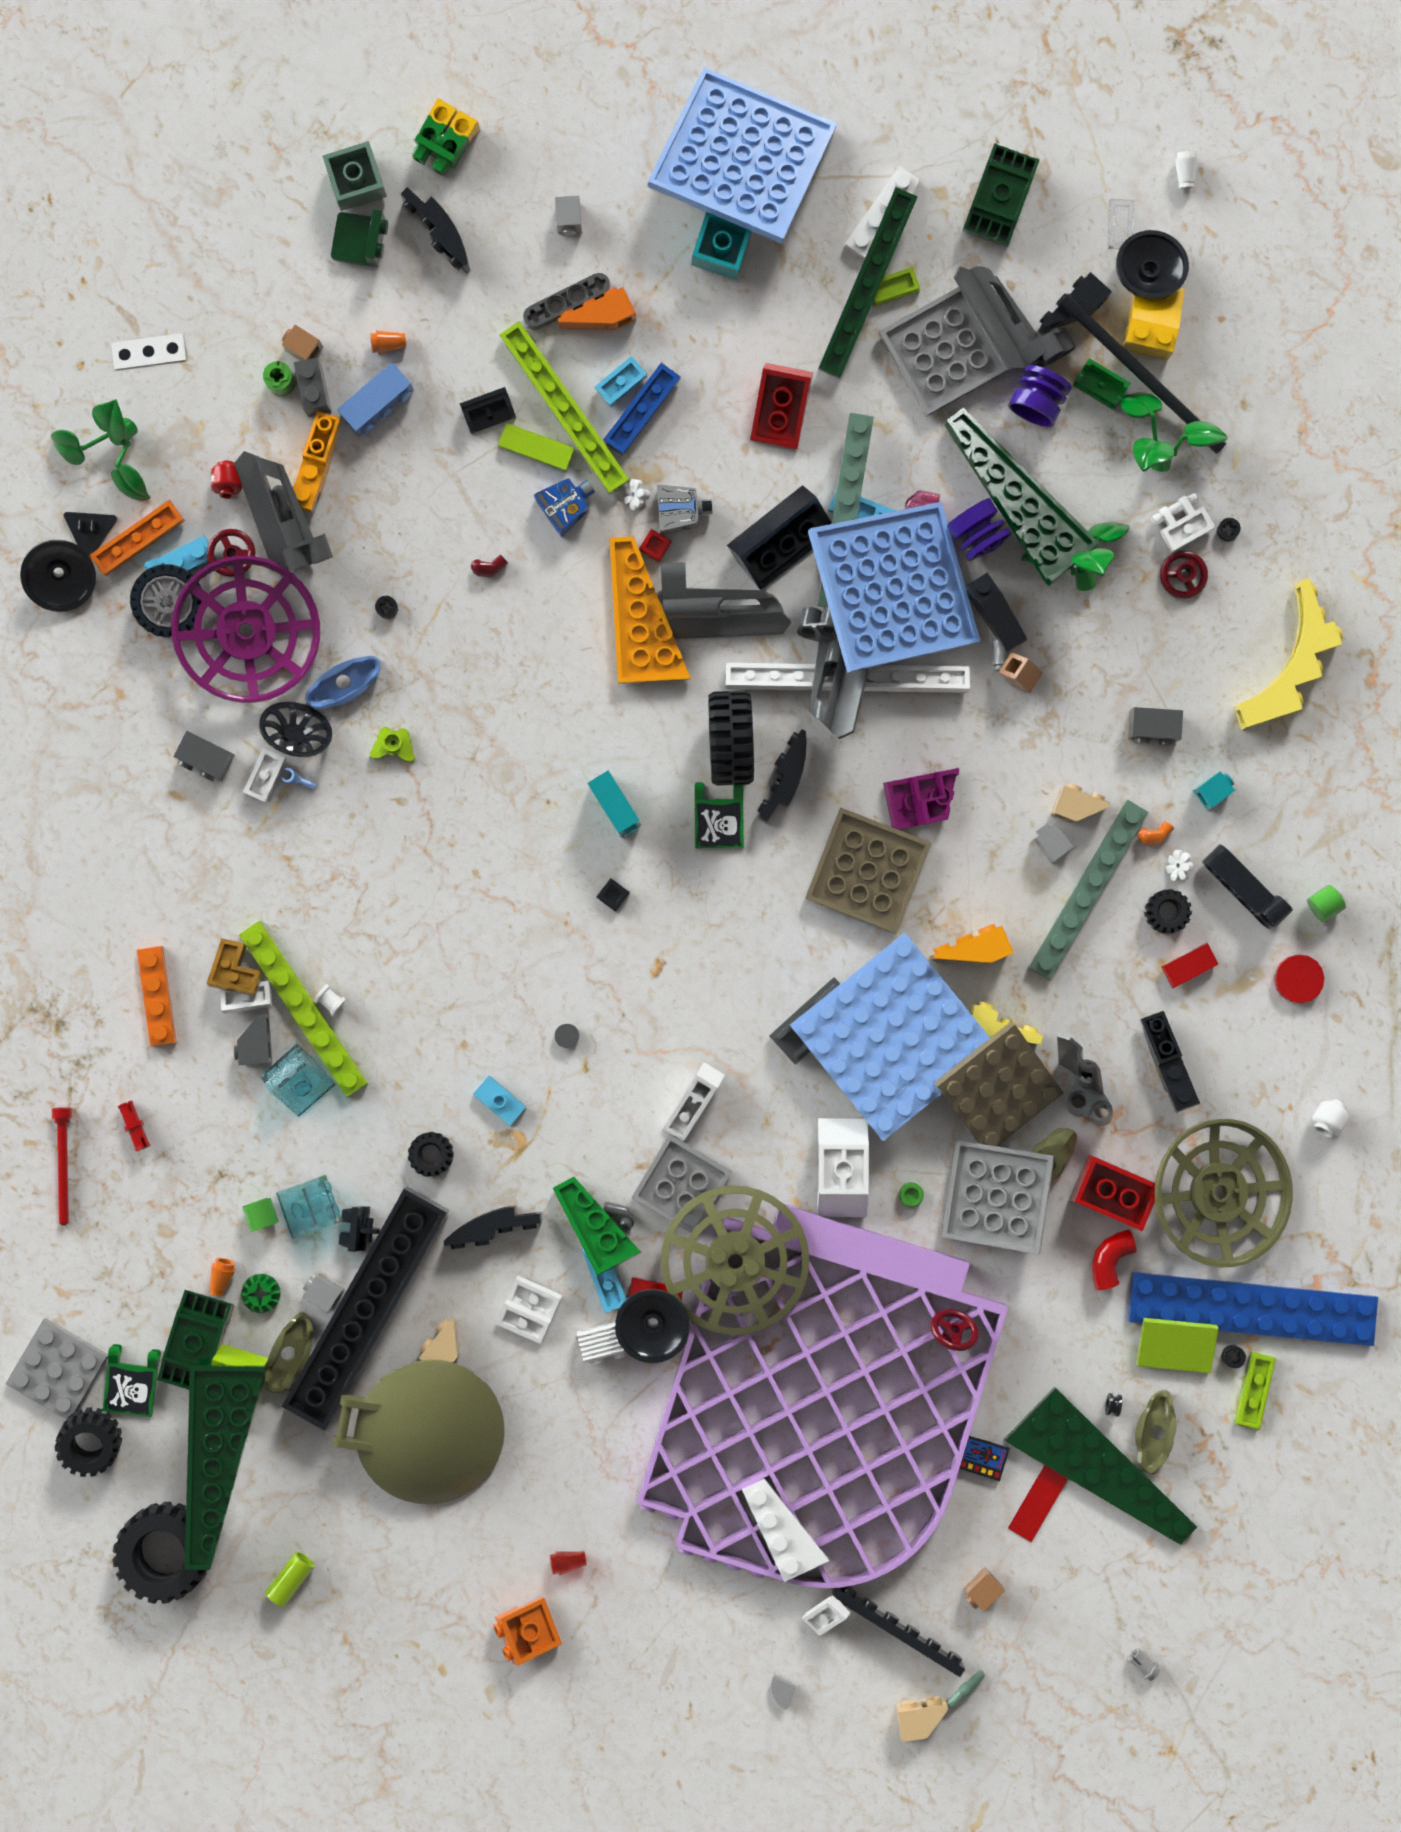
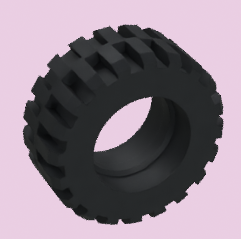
M746 690L712 692L708 695L711 781L716 786L749 785L754 781L751 694Z
M163 1502L161 1505L157 1503L151 1504L137 1512L119 1531L116 1537L118 1541L113 1546V1553H116V1556L112 1559L113 1567H118L119 1569L116 1573L118 1580L124 1579L126 1582L123 1587L128 1592L131 1589L136 1592L134 1597L140 1600L143 1597H147L148 1603L153 1604L158 1600H161L162 1604L170 1603L173 1599L179 1600L188 1592L190 1593L206 1575L207 1570H185V1562L175 1573H160L152 1569L143 1556V1540L153 1531H166L173 1534L181 1542L185 1552L186 1505L178 1503L176 1506H173L172 1502Z

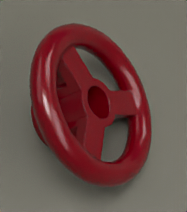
M225 529L218 532L212 537L207 547L209 564L216 561L214 550L220 540L225 548L223 558L229 557L228 554L231 550L236 551L235 556L256 555L252 539L245 532L238 529ZM228 536H236L246 543L248 550L232 545ZM243 564L244 573L250 569L252 564ZM226 567L215 570L220 575L234 577V570L226 569Z
M1177 551L1169 555L1162 563L1160 580L1162 586L1170 595L1181 599L1192 598L1198 595L1206 586L1208 569L1204 560L1199 555L1190 551ZM1176 559H1190L1188 562L1182 563L1176 570L1168 569L1170 564ZM1195 564L1199 566L1201 571V578L1196 587L1192 582L1197 575ZM1181 571H1187L1188 577H1183ZM1168 578H1177L1183 582L1187 591H1179L1173 588Z
M946 1309L939 1311L932 1318V1334L942 1346L954 1351H966L977 1343L979 1338L978 1327L967 1314L959 1310ZM956 1317L964 1322L959 1324L950 1323L943 1318ZM938 1326H940L943 1330L942 1335L938 1329ZM970 1329V1340L961 1344L963 1331Z

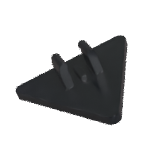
M65 512L63 514L77 545L89 556L99 548L117 521L115 515L77 512Z

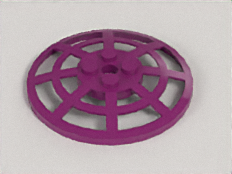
M233 556L208 564L186 583L174 606L171 633L174 650L180 664L189 677L201 688L224 700L238 703H257L283 695L306 675L318 652L320 619L312 595L303 582L288 569L276 562L261 557ZM243 564L265 567L283 577L274 588L260 581L245 579ZM233 565L235 580L219 585L209 594L197 585L202 578L211 572ZM290 583L305 600L311 619L296 621L292 607L282 595ZM246 587L262 590L269 595L261 605L247 601ZM236 588L237 602L225 608L215 600L224 591ZM191 592L202 601L195 615L194 630L179 631L181 609L185 599ZM276 601L284 609L289 622L274 623L268 611ZM207 607L219 615L216 629L201 630L202 618ZM249 624L253 629V634L250 637L241 636L239 633L240 625ZM312 629L310 651L303 666L299 667L290 660L296 646L297 631ZM290 632L288 646L285 653L282 654L272 646L275 634ZM204 639H217L223 649L215 661L208 654L203 644ZM195 640L200 655L210 666L202 677L195 673L188 663L180 641ZM265 653L277 662L269 669L256 673L254 659ZM231 656L244 660L246 674L231 672L224 669L223 666ZM282 667L295 675L280 688L259 695L257 680L272 676ZM217 673L231 680L247 682L249 696L229 694L214 688L209 683Z

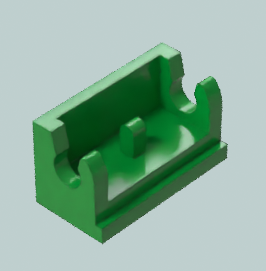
M1089 358L1072 386L1114 410L1131 383Z

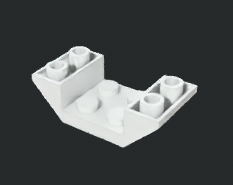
M818 1118L819 1184L817 1215L821 1217H867L869 1194L867 1121L855 1118Z

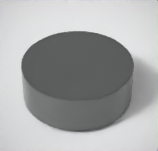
M562 1024L555 1031V1041L563 1048H571L579 1040V1031L572 1024Z

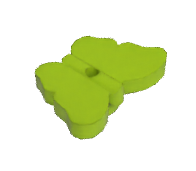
M382 727L369 753L370 757L381 759L389 754L392 757L397 755L406 762L415 761L408 730L401 728L398 731H391L389 727Z

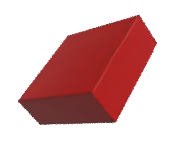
M651 529L639 547V551L660 563L672 541Z

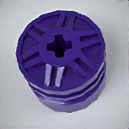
M1035 365L1026 366L1023 373L1024 376L1019 381L1022 388L1015 389L1008 407L1012 412L1028 422L1042 427H1053L1061 412L1058 405L1065 403L1066 396L1069 395L1072 386L1065 378L1049 369Z
M991 498L973 505L947 525L955 540L967 537L968 540L960 547L962 551L973 547L966 554L968 561L984 557L993 552L1012 534L1010 528L998 532L1005 525V520H999L994 523L991 521L999 512Z

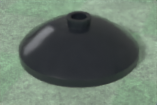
M1145 230L1133 234L1122 244L1116 257V272L1122 285L1133 295L1147 300H1160L1176 293L1184 284L1189 271L1188 256L1180 242L1173 236L1157 230ZM1146 270L1151 271V272H1152V275L1146 274L1145 271H1146Z
M48 540L34 546L26 554L21 565L20 579L26 595L35 604L46 610L64 612L78 608L89 599L95 588L96 571L90 556L78 545L65 540ZM61 568L63 573L56 574L54 569Z
M659 1289L642 1290L628 1297L619 1308L615 1321L616 1336L623 1350L634 1359L645 1363H660L673 1358L686 1344L690 1330L689 1316L684 1305L674 1295ZM655 1318L658 1323L651 1325L649 1319Z

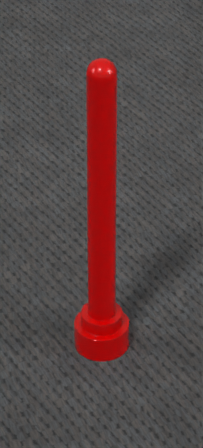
M71 1107L52 1108V1119H54V1123H57L59 1224L62 1226L67 1225L69 1222L67 1123H70L69 1118H72Z

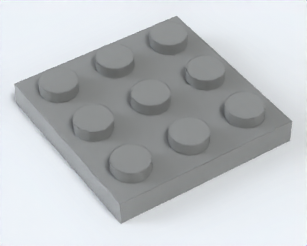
M669 1134L631 1198L672 1221L680 1209L693 1198L711 1189L724 1187L732 1171ZM718 1196L711 1198L713 1203L716 1201ZM703 1203L694 1207L678 1226L692 1233L695 1227L707 1216Z
M45 1318L42 1320L5 1384L67 1419L70 1414L74 1415L108 1358V1354Z

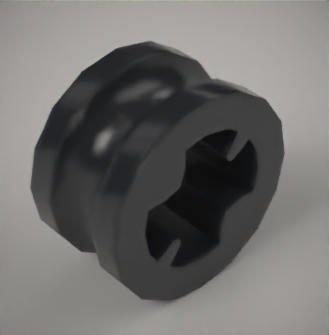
M1234 518L1223 519L1217 527L1219 538L1227 542L1233 541L1240 533V523ZM1227 524H1230V528L1235 529L1231 535H1228V532L1222 529Z
M382 596L376 601L375 610L382 618L391 619L397 614L398 605L392 597ZM386 601H389V604L393 605V609H389L388 613H383L384 610L380 609V607L385 605Z
M1229 1345L1222 1351L1221 1357L1227 1366L1237 1369L1244 1365L1246 1354L1240 1347ZM1237 1350V1357L1239 1358V1360L1237 1362L1232 1360V1363H1230L1229 1360L1231 1359V1357L1229 1356V1353L1231 1351L1235 1353V1351Z
M1108 1393L1105 1414L1110 1415L1114 1413L1116 1417H1119L1122 1409V1395L1118 1394L1114 1397L1112 1393Z

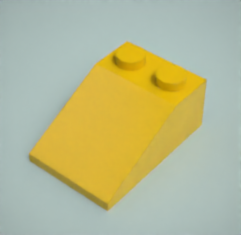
M1180 288L1173 295L1160 300H1147L1133 295L1122 346L1130 352L1168 360L1174 352L1185 289Z

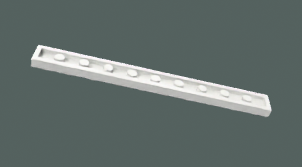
M726 663V689L812 690L816 664ZM881 665L868 669L864 691L969 693L970 671L969 666ZM825 677L822 691H831L834 677Z

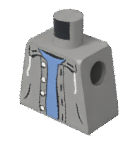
M657 485L661 535L699 527L698 515L712 514V499L697 500L695 488Z

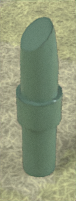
M980 1670L967 1682H964L946 1703L954 1709L984 1679V1672Z

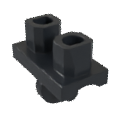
M355 1206L342 1210V1222L351 1224L350 1232L344 1231L339 1235V1245L347 1247L350 1252L366 1251V1243H371L372 1234H379L380 1228L373 1227L374 1218H369L370 1206Z

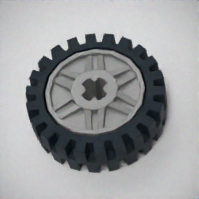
M172 564L156 565L145 570L136 579L130 593V607L138 624L153 635L172 637L171 621L175 603L186 583L194 575L186 569ZM191 592L185 599L181 609L179 631H188L194 627L195 615L202 602ZM162 595L165 597L172 596L173 600L171 602L174 603L173 606L169 604L164 606L161 603L163 601Z

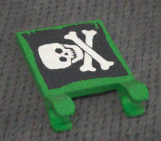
M696 782L694 785L695 848H744L743 785H733V799H704V783Z
M113 1344L108 1350V1369L103 1411L152 1417L161 1351L159 1349H152L148 1353L147 1366L120 1363L122 1345Z

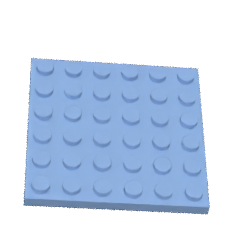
M704 67L648 180L647 187L782 244L833 136L837 123Z
M942 502L815 527L808 530L847 673L981 642L951 533L947 528L948 523Z
M903 933L790 1024L791 1028L882 1141L940 1096L942 1093L934 1082L990 1038L906 933Z

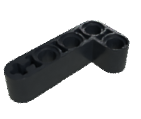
M1219 844L1202 861L1210 873L1267 929L1276 928L1293 911L1292 907L1282 897L1278 895L1273 896L1223 845Z

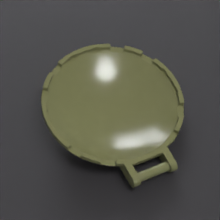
M422 1360L412 1362L411 1365L400 1369L396 1368L380 1379V1382L366 1397L342 1395L340 1400L342 1408L337 1434L334 1435L332 1445L336 1447L357 1450L359 1459L367 1474L381 1489L390 1495L417 1504H438L464 1496L480 1485L491 1473L499 1459L504 1443V1419L496 1395L489 1385L476 1376L473 1371L453 1362ZM357 1408L359 1410L354 1436H346L351 1409Z

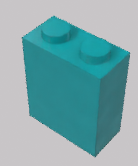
M609 770L587 783L620 837L624 834L626 837H629L639 831L640 820Z

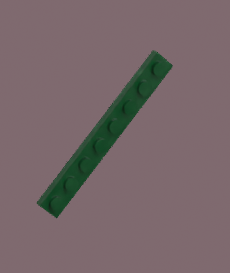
M895 187L818 370L836 378H841L918 196Z

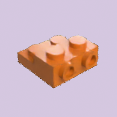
M544 1597L537 1598L521 1607L516 1606L495 1617L497 1623L493 1627L497 1637L504 1640L505 1647L502 1648L504 1657L508 1662L512 1661L514 1665L519 1666L562 1644Z

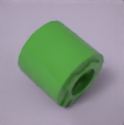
M275 361L264 368L263 380L274 395L286 396L294 390L296 378L288 365Z
M1327 885L1307 899L1311 911L1322 923L1327 922L1346 909L1342 896L1331 885Z
M264 1198L242 1206L251 1232L279 1222L271 1198Z

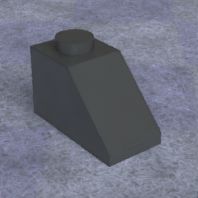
M259 1014L237 1040V1045L234 1046V1058L238 1060L239 1065L272 1062L269 1014Z

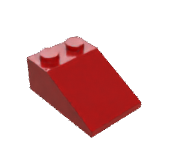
M770 363L765 364L762 370L750 440L798 449L814 372Z

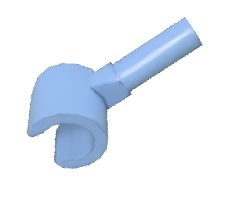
M285 768V770L292 773V777L289 780L281 777L284 782L288 784H302L315 790L317 784L298 776V773L291 768Z

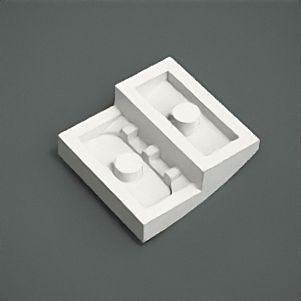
M517 1275L496 1325L541 1344L562 1295Z

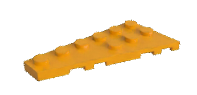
M634 536L609 538L618 684L691 680Z

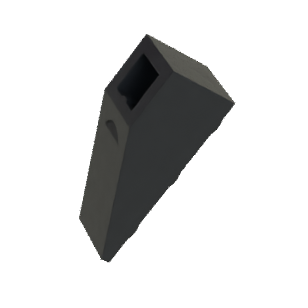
M1090 272L1085 278L1081 275L1072 285L1074 290L1070 295L1092 316L1109 298L1112 291ZM1066 293L1056 302L1058 307L1053 313L1048 311L1039 321L1041 323L1038 330L1040 334L1077 321L1058 305L1067 295Z

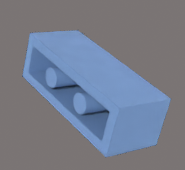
M391 362L342 404L337 411L360 437L362 434L367 435L375 428V423L378 420L390 416L394 411L393 408L399 402H406L412 396L411 392L414 389L407 378Z

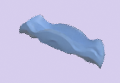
M375 656L354 658L332 667L321 675L306 692V702L315 709H326L348 703L361 695L376 680L381 669L380 660ZM340 675H346L350 678L351 682L347 688L342 689L337 686L336 679Z

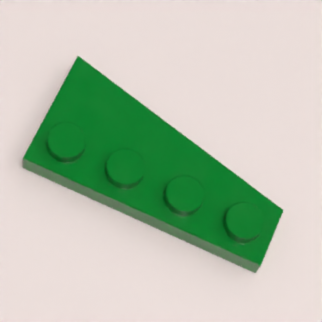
M575 1177L553 1187L597 1276L642 1253Z

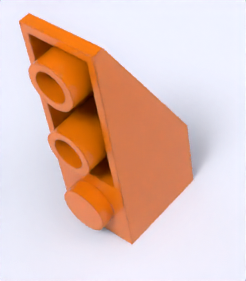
M622 287L618 290L617 288H612L597 300L595 298L587 300L582 304L583 307L566 310L558 318V324L560 329L617 330L635 321L636 312L624 288Z

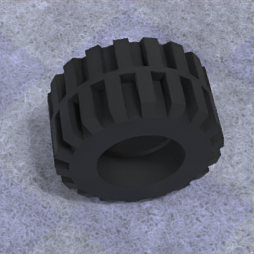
M87 1407L85 1412L79 1409L74 1415L70 1414L66 1421H64L55 1440V1452H58L57 1460H63L62 1467L64 1469L69 1467L71 1474L75 1475L76 1472H79L80 1477H86V1474L90 1473V1476L93 1477L97 1475L98 1471L102 1474L108 1466L111 1467L122 1443V1438L120 1437L122 1430L117 1428L118 1421L116 1419H110L112 1414L109 1412L105 1415L101 1413L103 1409L97 1408L96 1411H92V1407ZM81 1433L94 1434L100 1439L102 1448L96 1451L84 1450L77 1444L75 1436Z

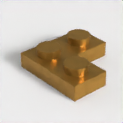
M221 938L207 980L209 987L256 996L262 973L259 970L240 966L247 947L245 943Z

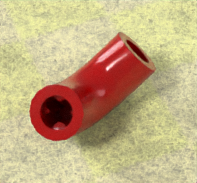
M1130 1229L1117 1232L1104 1239L1095 1250L1091 1266L1092 1277L1097 1291L1110 1289L1120 1284L1116 1273L1117 1262L1120 1258L1137 1252L1135 1240Z

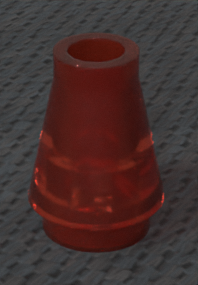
M555 1551V1554L549 1555L553 1575L559 1574L561 1576L582 1566H587L584 1551Z

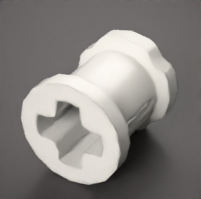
M326 984L313 1001L321 1003L330 1011L329 1014L334 1016L343 1006L346 999L344 997L340 998Z

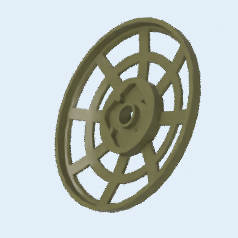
M1213 1119L1196 1124L1176 1138L1161 1160L1155 1182V1204L1160 1223L1170 1241L1183 1254L1199 1263L1222 1268L1245 1265L1258 1259L1270 1250L1280 1238L1291 1214L1293 1184L1286 1159L1277 1144L1266 1133L1249 1123L1234 1119ZM1220 1126L1238 1128L1252 1135L1254 1139L1245 1149L1232 1142L1219 1141ZM1210 1127L1209 1142L1195 1147L1185 1156L1178 1148V1145L1191 1134ZM1262 1145L1273 1158L1280 1180L1265 1181L1263 1171L1257 1160L1253 1157V1154ZM1219 1148L1229 1149L1239 1154V1156L1231 1165L1220 1163ZM1209 1150L1210 1164L1198 1169L1191 1160L1199 1153ZM1173 1156L1179 1163V1166L1173 1177L1172 1193L1162 1195L1163 1175L1170 1157ZM1246 1162L1249 1163L1255 1174L1256 1183H1247L1245 1177L1240 1172V1169ZM1186 1170L1193 1177L1190 1190L1179 1192L1180 1179L1183 1171ZM1220 1185L1224 1193L1220 1199H1217L1215 1189ZM1281 1190L1279 1212L1273 1227L1270 1229L1259 1221L1265 1208L1267 1191ZM1258 1192L1257 1205L1254 1213L1251 1215L1244 1209L1248 1193ZM1191 1201L1197 1211L1190 1223L1183 1214L1180 1202ZM1173 1203L1177 1218L1186 1229L1180 1241L1170 1230L1162 1205ZM1238 1216L1246 1223L1241 1229L1228 1235L1227 1221ZM1204 1219L1216 1222L1218 1236H1210L1198 1230ZM1252 1229L1265 1237L1251 1251L1233 1258L1231 1242L1243 1238ZM1193 1237L1207 1243L1220 1244L1223 1259L1203 1257L1189 1250L1188 1247Z
M730 1185L717 1187L703 1192L690 1200L671 1221L662 1246V1275L668 1293L674 1295L684 1305L689 1319L709 1331L726 1335L755 1333L780 1321L799 1300L806 1285L809 1272L808 1244L803 1229L795 1215L774 1196L760 1189L748 1186ZM725 1194L753 1196L748 1210L727 1209L717 1212L711 1198ZM762 1200L769 1202L780 1210L790 1221L793 1228L779 1234L771 1222L758 1214ZM703 1203L708 1217L695 1227L689 1238L675 1234L683 1218L694 1207ZM726 1217H744L745 1221L741 1231L727 1232L721 1219ZM755 1221L765 1227L773 1238L760 1244L751 1236ZM712 1224L718 1237L712 1241L710 1246L695 1242L700 1233L708 1225ZM798 1237L802 1253L800 1278L786 1274L787 1252L784 1243ZM671 1243L685 1248L683 1266L686 1279L675 1284L671 1281L668 1265ZM778 1247L780 1255L779 1271L765 1267L764 1253ZM692 1251L706 1256L707 1270L694 1276L691 1269ZM733 1254H738L743 1259L742 1265L738 1268H732L728 1264V1259ZM761 1276L774 1280L775 1283L762 1298L758 1299L753 1286L759 1281ZM711 1279L719 1286L720 1291L716 1301L705 1295L698 1285ZM782 1283L795 1287L796 1290L788 1303L776 1315L768 1319L762 1306L776 1295ZM691 1288L693 1293L703 1303L713 1308L709 1321L707 1322L691 1312L681 1301L678 1293ZM730 1291H744L750 1303L742 1306L725 1305ZM754 1311L759 1324L742 1328L718 1326L722 1312L739 1314Z

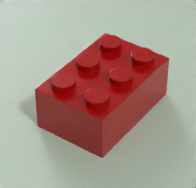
M1088 1155L1070 1200L1143 1232L1155 1203V1183Z

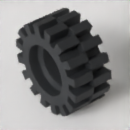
M1174 889L1154 893L1148 899L1149 902L1145 905L1147 909L1144 912L1148 918L1146 920L1147 923L1152 925L1151 928L1158 930L1159 933L1167 934L1184 929L1185 925L1190 922L1191 919L1189 917L1192 915V911H1190L1191 903H1188L1186 895L1183 896L1182 892L1174 891ZM1165 902H1171L1177 908V915L1172 921L1162 919L1159 914L1160 906Z
M428 1132L419 1135L412 1141L408 1149V1161H410V1166L416 1170V1173L422 1174L425 1177H434L448 1169L453 1161L454 1152L452 1151L453 1146L449 1143L447 1137L442 1136L443 1134ZM427 1145H434L440 1151V1158L434 1164H428L422 1159V1150Z

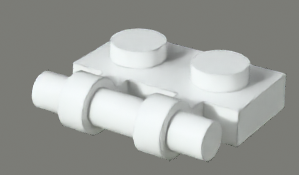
M1195 493L1187 497L1182 496L1177 500V503L1168 508L1166 506L1161 508L1159 513L1151 517L1155 525L1164 521L1168 526L1162 529L1160 534L1171 552L1178 550L1215 528L1204 506L1196 511L1194 510L1192 505L1198 502V497ZM1183 511L1186 516L1176 521L1173 515Z

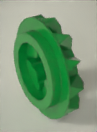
M255 1274L249 1277L242 1285L240 1296L242 1297L243 1305L250 1309L251 1312L262 1314L271 1311L278 1304L281 1291L278 1282L270 1275ZM259 1283L262 1291L271 1293L262 1298L261 1304L258 1296L251 1295L258 1291Z

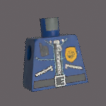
M568 478L535 493L534 498L560 537H562L588 513L589 506L585 499L595 493V490L588 480L575 487Z

